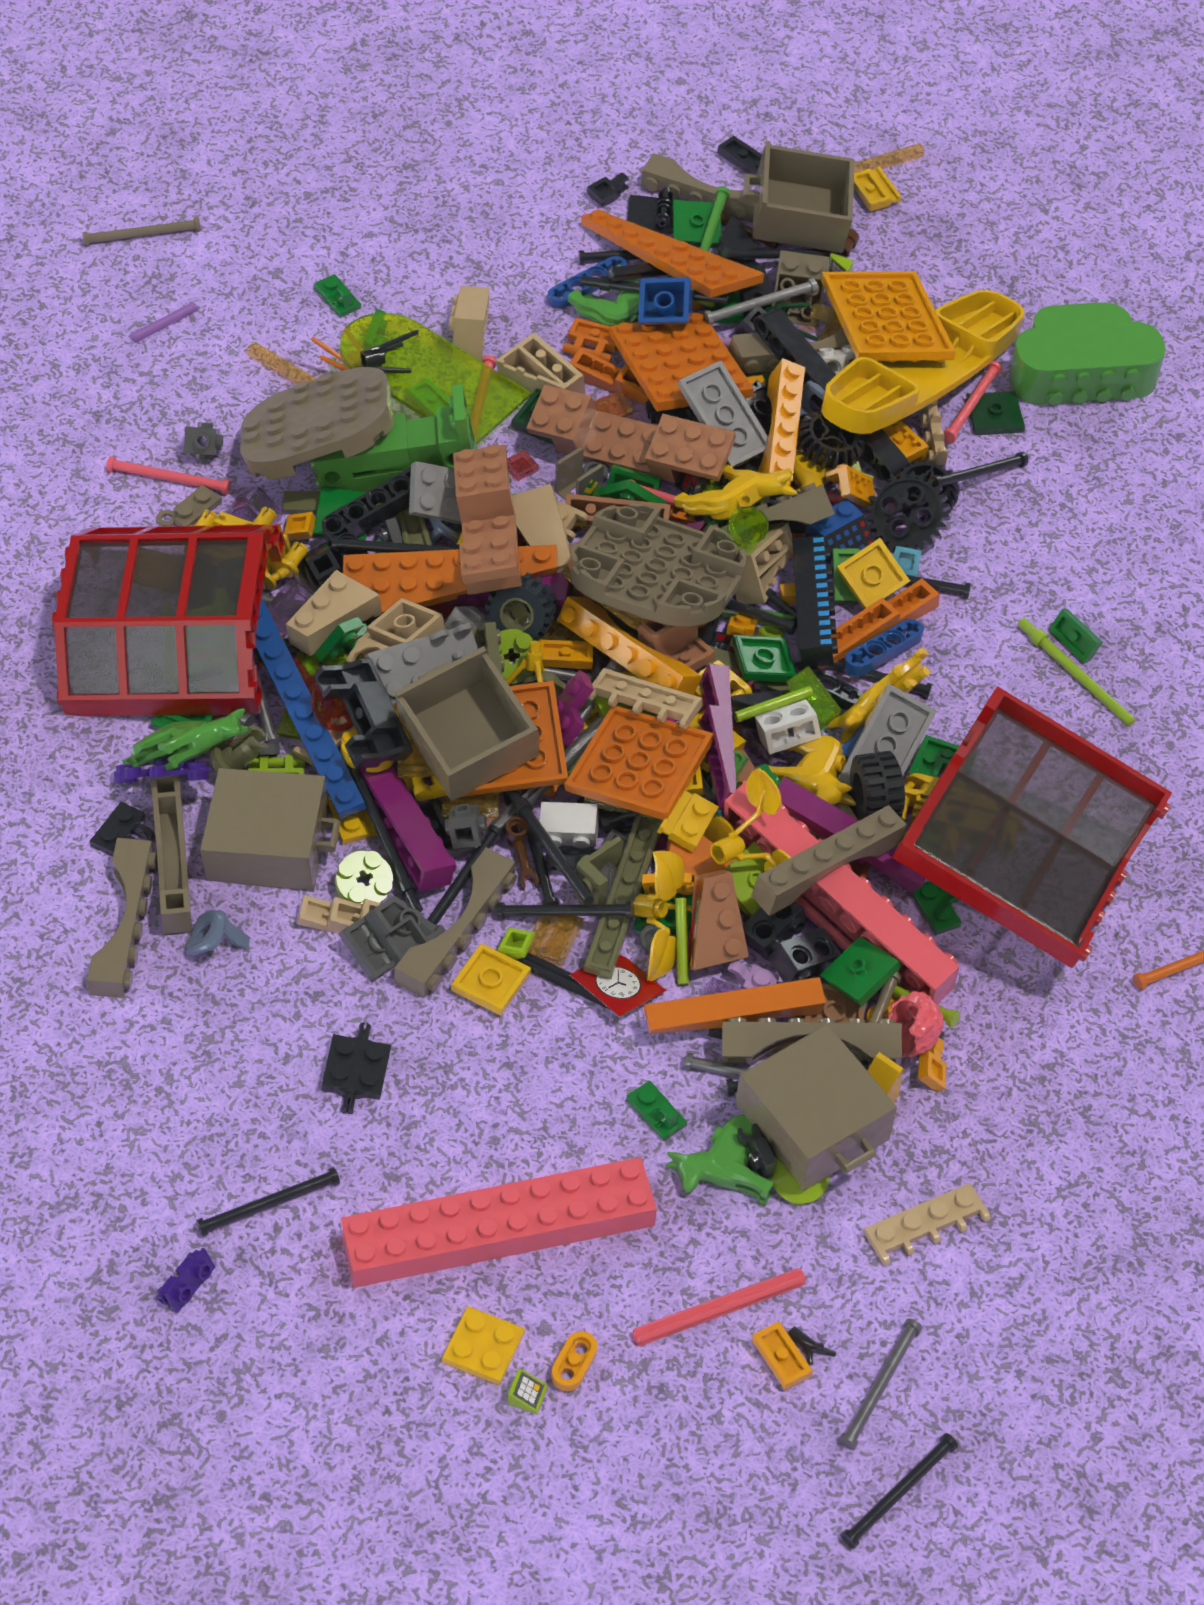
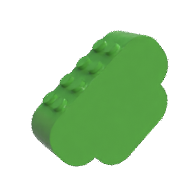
M1099 302L1047 306L1036 313L1033 327L1023 331L1018 336L1010 368L1009 381L1012 391L1016 392L1019 399L1037 405H1058L1060 403L1072 402L1081 404L1087 401L1106 402L1117 399L1128 401L1133 398H1142L1150 395L1156 388L1166 347L1162 335L1157 329L1146 323L1132 322L1130 314L1119 305Z

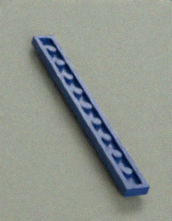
M262 599L256 631V650L318 775L325 776L328 796L340 819L366 809L365 802Z

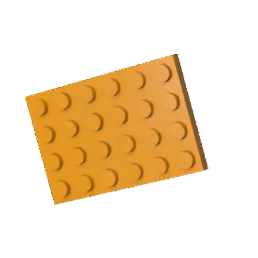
M916 271L822 272L821 282L856 358L868 357L875 361L918 362L920 360L940 362L954 360L956 351L939 317L936 315V311Z

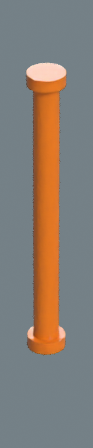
M1204 950L1147 973H1136L1133 975V981L1140 991L1146 989L1150 983L1204 963Z

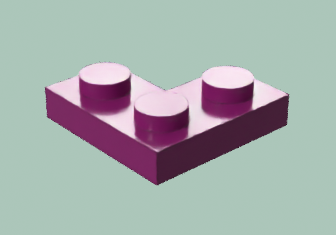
M580 670L567 682L565 689L556 699L563 744L570 746L585 726L578 710L594 691L588 674Z

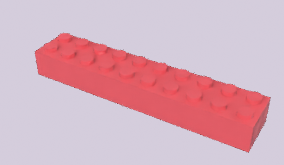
M747 781L734 791L724 803V818L730 822L734 831L749 819L758 808L752 805L747 798ZM782 803L780 810L776 814L768 815L763 811L755 821L737 835L743 839L746 846L749 847L755 842L764 853H769L771 856L775 850L781 849L790 857H793L823 841L822 839L817 840L811 835L808 827L802 821H796L792 818ZM849 863L830 872L801 894L853 942L861 936L897 959L902 966L897 971L902 975L899 984L911 992H924L931 996V999L936 1004L941 1002L954 989L959 970L956 959L950 953L941 951L930 935L927 933L922 934L915 927L910 917L906 914L901 915L895 910L892 902L886 896H880L876 893L866 878L857 876L851 870Z
M638 1157L341 1217V1235L353 1286L357 1288L655 1226L657 1208L642 1158Z

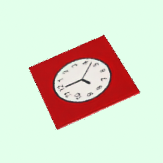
M619 955L612 979L584 972V967L570 974L572 978L619 1017L667 991L655 980L647 981V974L622 955Z

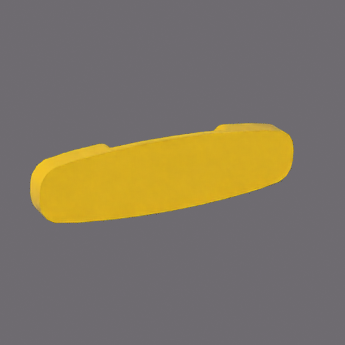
M977 290L938 307L935 313L939 317L956 351L954 360L940 362L934 360L887 362L875 361L868 357L856 358L826 385L821 408L822 414L831 423L852 433L868 434L915 413L967 381L1003 353L1020 334L1024 319V309L1011 298L989 290Z

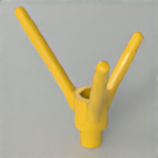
M530 642V650L527 651L526 658H523L520 665L505 680L508 685L513 682L523 669L534 671L537 683L543 682L542 672L546 671L542 662L543 653L540 652L541 642Z

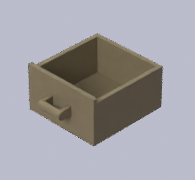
M766 141L757 175L746 174L744 176L743 199L755 203L753 239L843 253L853 221L855 159L770 145L771 141ZM749 184L756 185L755 192L749 191Z
M484 646L450 664L446 662L418 676L417 681L395 692L398 716L402 726L451 802L540 755L537 727L487 654Z
M218 768L200 849L206 881L308 890V892H314L321 853L335 852L341 823L338 819L328 818L330 810L325 776ZM326 828L332 829L330 841H324Z
M828 1024L741 1073L735 1102L751 1124L756 1123L760 1127L761 1136L766 1138L769 1147L797 1180L802 1191L839 1169L847 1174L875 1157V1148L890 1140L897 1106Z

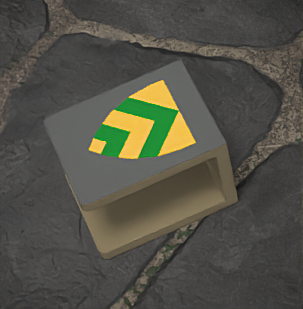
M581 447L556 462L555 492L564 500H566V494H571V490L576 488V495L592 496L594 488L603 486L604 466L602 464L582 475L584 450Z

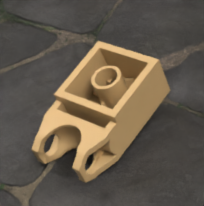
M401 598L366 627L367 632L358 639L346 662L355 661L360 653L363 654L361 659H366V654L426 637L439 630H445L443 615Z

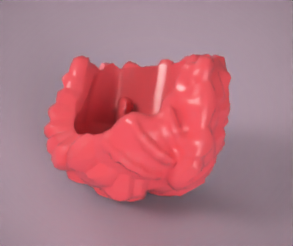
M917 991L911 992L908 996H901L898 1001L892 1003V1011L888 1014V1018L885 1019H893L895 1023H902V1058L915 1057L930 1050L937 1043L942 1028H944V1016L940 1011L939 1005L931 999V996Z

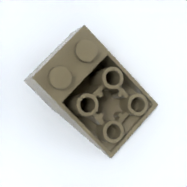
M781 250L774 292L807 283L808 279L811 278L816 280L818 292L816 293L808 292L779 301L781 303H811L810 308L784 309L793 324L819 327L825 289L821 282L822 272H827L829 257Z

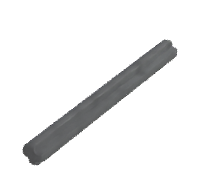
M602 717L597 718L564 751L567 770L583 754L602 723ZM552 785L527 788L520 795L533 805ZM513 803L489 824L500 828L503 834L505 833L507 820L518 816L513 809Z

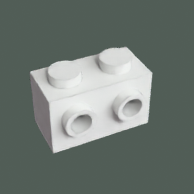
M541 802L539 821L557 847L574 846L579 849L597 847L599 827L598 804Z

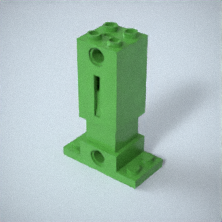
M463 384L452 385L453 396L448 397L449 406L436 408L437 416L407 420L406 413L393 414L395 420L389 433L386 436H382L380 433L379 439L374 441L375 445L365 451L345 458L343 451L339 450L310 460L312 471H317L315 475L317 489L321 490L322 487L368 492L410 468L411 464L415 461L454 469L453 453L465 449H477Z

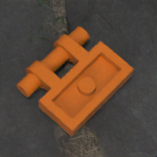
M575 318L568 333V341L574 342V345L564 343L562 352L571 354V357H574L579 348L611 363L613 355L604 352L615 353L617 347L609 335V326ZM585 345V346L593 347V348H596V349H595V350H592V349L584 348L583 346Z

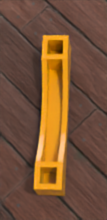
M783 358L769 376L767 396L770 398L772 405V418L766 448L758 469L759 473H772L788 468L794 473L805 367Z
M588 597L566 598L558 616V622L640 679L694 695L702 678L700 674L684 663L659 653L630 636L612 621L604 608Z

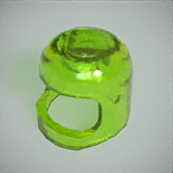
M746 506L735 509L729 518L727 533L731 535L733 540L737 541L736 545L738 548H753L760 544L767 535L769 529L768 518L763 511L756 507Z

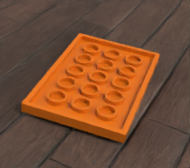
M692 313L688 324L639 325L638 322H624L619 325L609 326L610 337L656 411L690 407L677 386L678 381L718 361L723 362L743 397H753V386L712 325L705 320L703 313Z

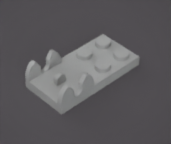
M718 361L678 381V388L700 423L736 433L737 437L726 465H731L734 469L764 454L768 436L722 361Z
M418 461L411 464L409 515L462 525L456 499L454 469ZM509 474V483H510V484L512 483V475H511V474Z
M469 622L450 630H441L426 637L366 654V659H372L392 704H397L396 691L417 681L418 676L446 662L450 664L477 650L478 647L473 635L472 623Z
M891 684L885 686L877 698L875 708L866 718V725L837 779L842 783L850 785V768L855 755L891 751L895 755L902 775H904L937 710Z

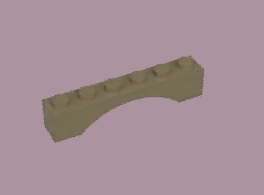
M653 153L642 170L641 187L649 191L659 192L662 188L668 187L673 192L674 199L712 203L716 201V190L718 187L699 181L689 175L674 159ZM729 189L731 194L725 201L722 213L735 216L738 220H746L753 223L755 203L743 199V190Z
M843 328L830 337L809 342L817 352L821 348L838 350L842 349L844 345H850ZM757 333L732 335L728 351L744 374L773 371L779 364L780 360Z
M811 483L800 488L801 494L794 497L780 496L776 498L777 504L767 507V504L764 503L752 508L753 514L743 517L742 513L731 519H727L729 524L720 527V529L735 538L744 530L766 521L787 520L809 525L835 513L824 486L819 485L816 487L815 483ZM718 523L712 525V526H715V527L719 528Z
M179 775L151 778L163 934L192 932Z
M888 805L758 875L751 896L770 916L792 904L813 884L840 866L862 857H878L898 846L907 824Z
M117 838L112 864L114 876L122 886L126 896L125 912L121 924L113 937L103 948L92 955L87 976L89 995L124 998L126 988L131 989L133 971H130V966L137 962L138 947H135V942L142 938L143 924L139 922L140 917L146 916L148 901L144 898L145 893H150L152 889V876H149L150 869L155 870L157 853L152 852V844L149 840Z
M487 847L471 866L472 893L463 914L451 928L440 936L424 944L409 948L394 968L396 984L423 998L426 997L429 991H436L442 979L441 975L445 970L450 971L455 965L458 952L461 949L466 950L468 948L473 932L476 929L481 930L490 909L496 910L497 903L502 900V893L505 889L510 890L514 886L517 879L515 861Z
M730 1018L729 1022H722V1062L727 1064H753L763 1055L779 1047L795 1043L828 1024L851 1052L867 1060L870 1065L879 1052L896 1064L901 1065L902 1023H895L893 1019H879L877 1023H865L864 1019H849L847 1023H835V1020L830 1018H822L818 1022H806L802 1018L788 1019V1022H776V1019L761 1018L758 1022H746L745 1018Z

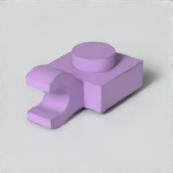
M734 960L731 961L728 967L726 979L742 984V989L777 984L780 976L754 964L749 971L742 963Z

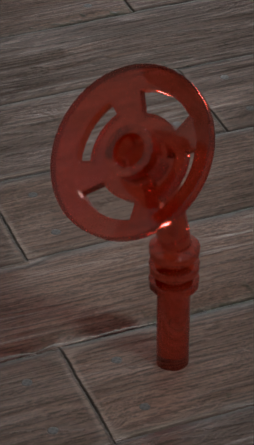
M293 658L312 696V710L317 721L331 731L340 732L352 728L354 725L342 698L323 699L313 675L309 674L299 658ZM318 703H319L320 710H321V712H322V714H323L322 716H321V714H320V712H319V709H318ZM342 716L347 720L340 725L330 723L331 718H340Z

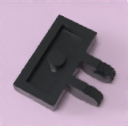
M121 801L91 838L90 846L113 856L117 838L136 839L134 836H131L136 834L143 839L152 841L155 834L151 828L142 824V821L145 819V812Z

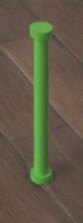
M720 186L716 190L717 198L700 246L702 250L708 252L710 250L725 201L731 194L727 187Z

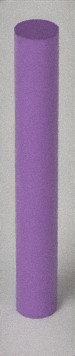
M191 302L135 331L130 336L135 342H138L198 311L197 305Z

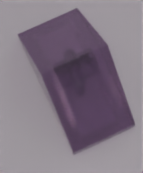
M260 487L238 495L226 512L227 514L253 522L263 507H267V511L271 508L277 515L272 524H278L284 515V512Z

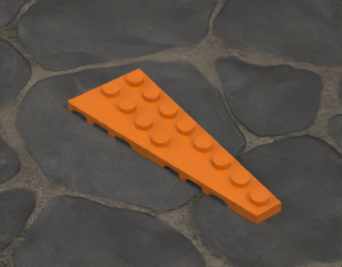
M593 210L592 213L582 215L581 224L674 278L690 277L692 288L709 298L763 283L764 273L613 216L603 210Z
M557 545L518 546L522 577L526 573H532V578L536 579L537 576L544 577L557 573ZM460 549L344 555L343 574L379 594L382 614L401 598L423 607H428L455 600L458 595L467 593L466 584L463 585L461 576ZM374 617L366 619V622L374 621Z

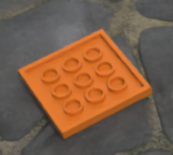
M554 681L509 686L538 729L540 755L461 797L558 785L566 782L568 773Z
M611 706L564 783L565 791L664 820V818L668 819L713 744V733L690 726L687 729L680 728L679 723L668 720L660 722L657 720V717L644 713L638 715L634 714L632 710Z

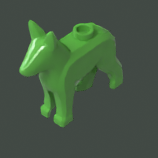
M633 279V280H625V281H629V282H637V283H640V282H638V281H636V280H634V279ZM578 289L568 295V302L575 306V310L581 316L593 322L607 326L619 325L624 322H638L640 293L617 290L620 294L616 301L595 299L593 293L582 296Z
M238 709L228 716L210 722L180 721L165 725L132 746V756L122 760L123 764H133V767H138L144 763L168 757L169 763L164 766H166V770H174L181 763L210 751L217 744L246 733L248 727L242 726L239 721L245 709Z
M744 1114L733 1116L724 1127L718 1126L711 1139V1142L714 1144L710 1151L686 1155L677 1152H667V1155L673 1161L666 1163L665 1166L678 1172L683 1192L691 1193L700 1182L705 1181L722 1188L752 1195L759 1200V1204L766 1206L772 1196L770 1191L774 1182L747 1168L748 1155L751 1149L742 1146L737 1140L738 1128H742L745 1135L753 1136L751 1132L752 1124Z

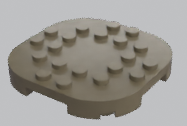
M373 367L352 368L334 374L326 373L319 376L316 380L299 382L294 387L274 394L259 403L246 415L241 427L240 453L249 473L256 478L262 474L267 480L286 478L296 475V464L339 450L343 451L345 458H349L375 445L374 441L379 439L380 433L382 436H386L393 427L395 420L391 411V397L394 394L386 374L382 370Z
M628 503V506L618 509L615 505L600 510L593 517L592 526L579 543L574 542L570 554L568 575L573 585L580 592L616 610L625 611L642 619H649L671 626L702 625L720 616L740 586L746 564L745 550L737 547V540L729 533L710 525L706 532H702L661 518V508L646 504Z

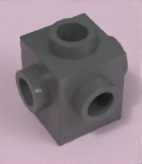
M198 422L197 427H185L184 453L196 454V459L211 460V455H218V450L223 448V435L219 434L220 429L213 428V423ZM203 437L207 440L206 445L202 443Z
M460 804L456 807H451L449 819H445V830L447 836L451 838L453 849L481 846L483 832L487 831V819L485 814L481 815L479 804Z

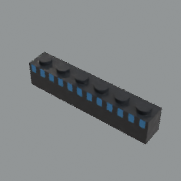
M823 535L792 538L801 668L834 665L833 654H838L837 637L832 638V635H837L836 620L830 619V616H835L834 600H829V598L834 597L833 582H827V579H832L831 563L826 564V561H831L830 545L824 546Z

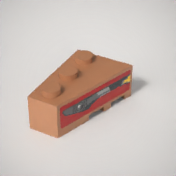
M718 870L695 876L691 907V931H689L688 935L689 968L698 970L749 957L732 872Z

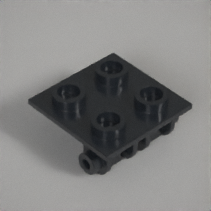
M668 187L662 188L659 191L658 197L630 195L627 221L655 232L672 233L673 200L677 199H673V192Z

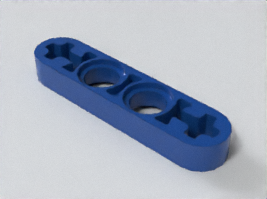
M612 256L557 284L548 291V304L557 309L571 305L568 302V295L574 291L573 286H582L584 288L579 290L582 296L599 290L600 288L581 285L582 275L591 277L607 276L609 268L612 266L616 267L619 264L625 266L627 261L622 257Z
M906 619L849 651L845 656L844 671L851 676H862L917 645L922 639L924 626L917 620ZM887 640H893L898 642L899 644H890L889 642H887ZM868 651H877L881 655H874L869 653Z

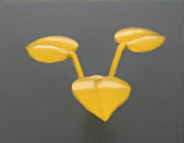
M757 768L751 772L746 784L747 798L752 805L758 807L757 811L735 831L729 821L721 816H716L712 818L703 836L713 842L710 852L718 864L722 865L733 859L740 862L747 859L763 858L767 860L764 863L765 872L791 857L781 849L775 850L772 856L769 853L743 854L745 843L737 835L755 821L763 811L768 815L776 814L780 810L782 803L781 794L775 782L765 771Z
M670 851L653 852L656 894H638L634 900V914L638 917L647 918V923L659 928L654 934L651 943L647 981H654L669 973L677 959L676 938L669 936L670 929L657 921L666 916L668 909H675V904H668L666 901L676 895V889L682 886L685 877V866L682 858ZM687 905V911H691L692 905Z

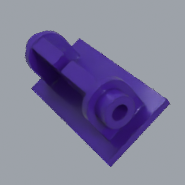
M202 1248L200 1251L195 1250L193 1253L189 1252L184 1261L175 1270L179 1275L178 1278L171 1275L163 1286L157 1290L159 1293L156 1296L157 1300L164 1305L169 1302L176 1313L191 1300L193 1294L216 1268L205 1248Z

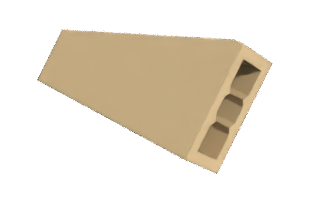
M544 485L513 495L516 528L526 545H557V572L568 573L571 548L552 485Z

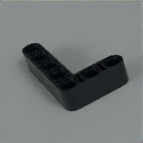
M411 467L323 518L321 524L323 535L330 549L333 535L338 536L339 539L359 540L357 538L359 535L409 507ZM406 490L403 493H398V491ZM378 503H384L381 506H376ZM355 516H362L358 519H353ZM333 529H339L336 532H331ZM337 549V552H333L342 565L344 555L369 554L368 551H344L343 549Z

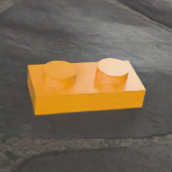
M539 640L541 642L540 652L543 653L542 662L544 667L592 669L593 645L589 642Z
M780 1321L752 1335V1342L784 1390L812 1377L813 1370Z

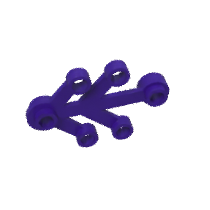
M195 759L181 763L179 768L174 770H166L164 765L169 763L168 760L155 761V766L148 767V769H141L140 766L133 767V764L116 765V771H113L114 783L137 781V778L146 776L155 778L186 774L187 781L209 779L211 766H205V761L195 762Z

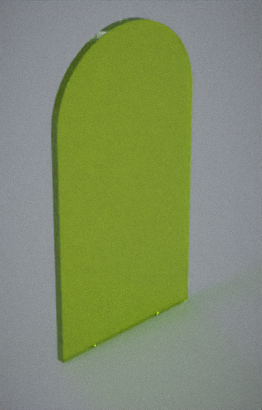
M393 313L368 314L349 323L341 335L340 354L346 366L352 369L363 367L360 359L361 351L379 346L406 333L418 330V335L402 341L404 343L403 347L384 353L386 363L382 364V367L410 368L412 370L411 373H385L394 394L392 398L423 418L437 416L436 408L449 406L448 397L453 396L452 385L463 384L476 444L489 435L490 432L531 396V392L424 325L403 315Z

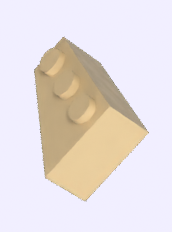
M460 286L459 294H454V304L452 305L449 320V331H453L452 361L482 362L485 344L484 334L487 329L490 288Z
M532 333L496 360L500 379L531 393L536 388L542 390L544 384L586 394L583 374L535 333Z
M788 522L761 524L738 544L737 547L744 549L746 553V564L742 582L735 592L738 602L744 604L766 603L768 597L765 593L770 586L775 585L777 581L775 575L778 569L784 568L793 551L792 534Z
M336 570L286 623L289 644L310 656L313 655L338 624L355 617H359L363 622L372 616L376 618L381 615L379 594Z

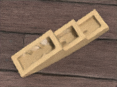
M304 895L301 899L296 924L327 932L340 933L382 903L365 899L363 904H359L338 897H334L332 902Z

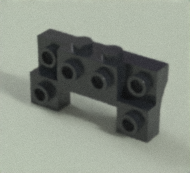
M359 659L342 665L321 666L313 677L323 699L342 698L358 735L352 736L345 744L355 769L376 768L383 761L406 760L414 751L372 659Z

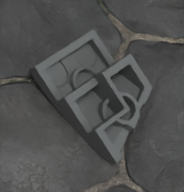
M392 896L372 909L364 917L342 930L338 935L369 980L373 981L397 965L410 947L424 944L438 937L446 930L443 926H436L422 917L423 913L408 907L401 899Z

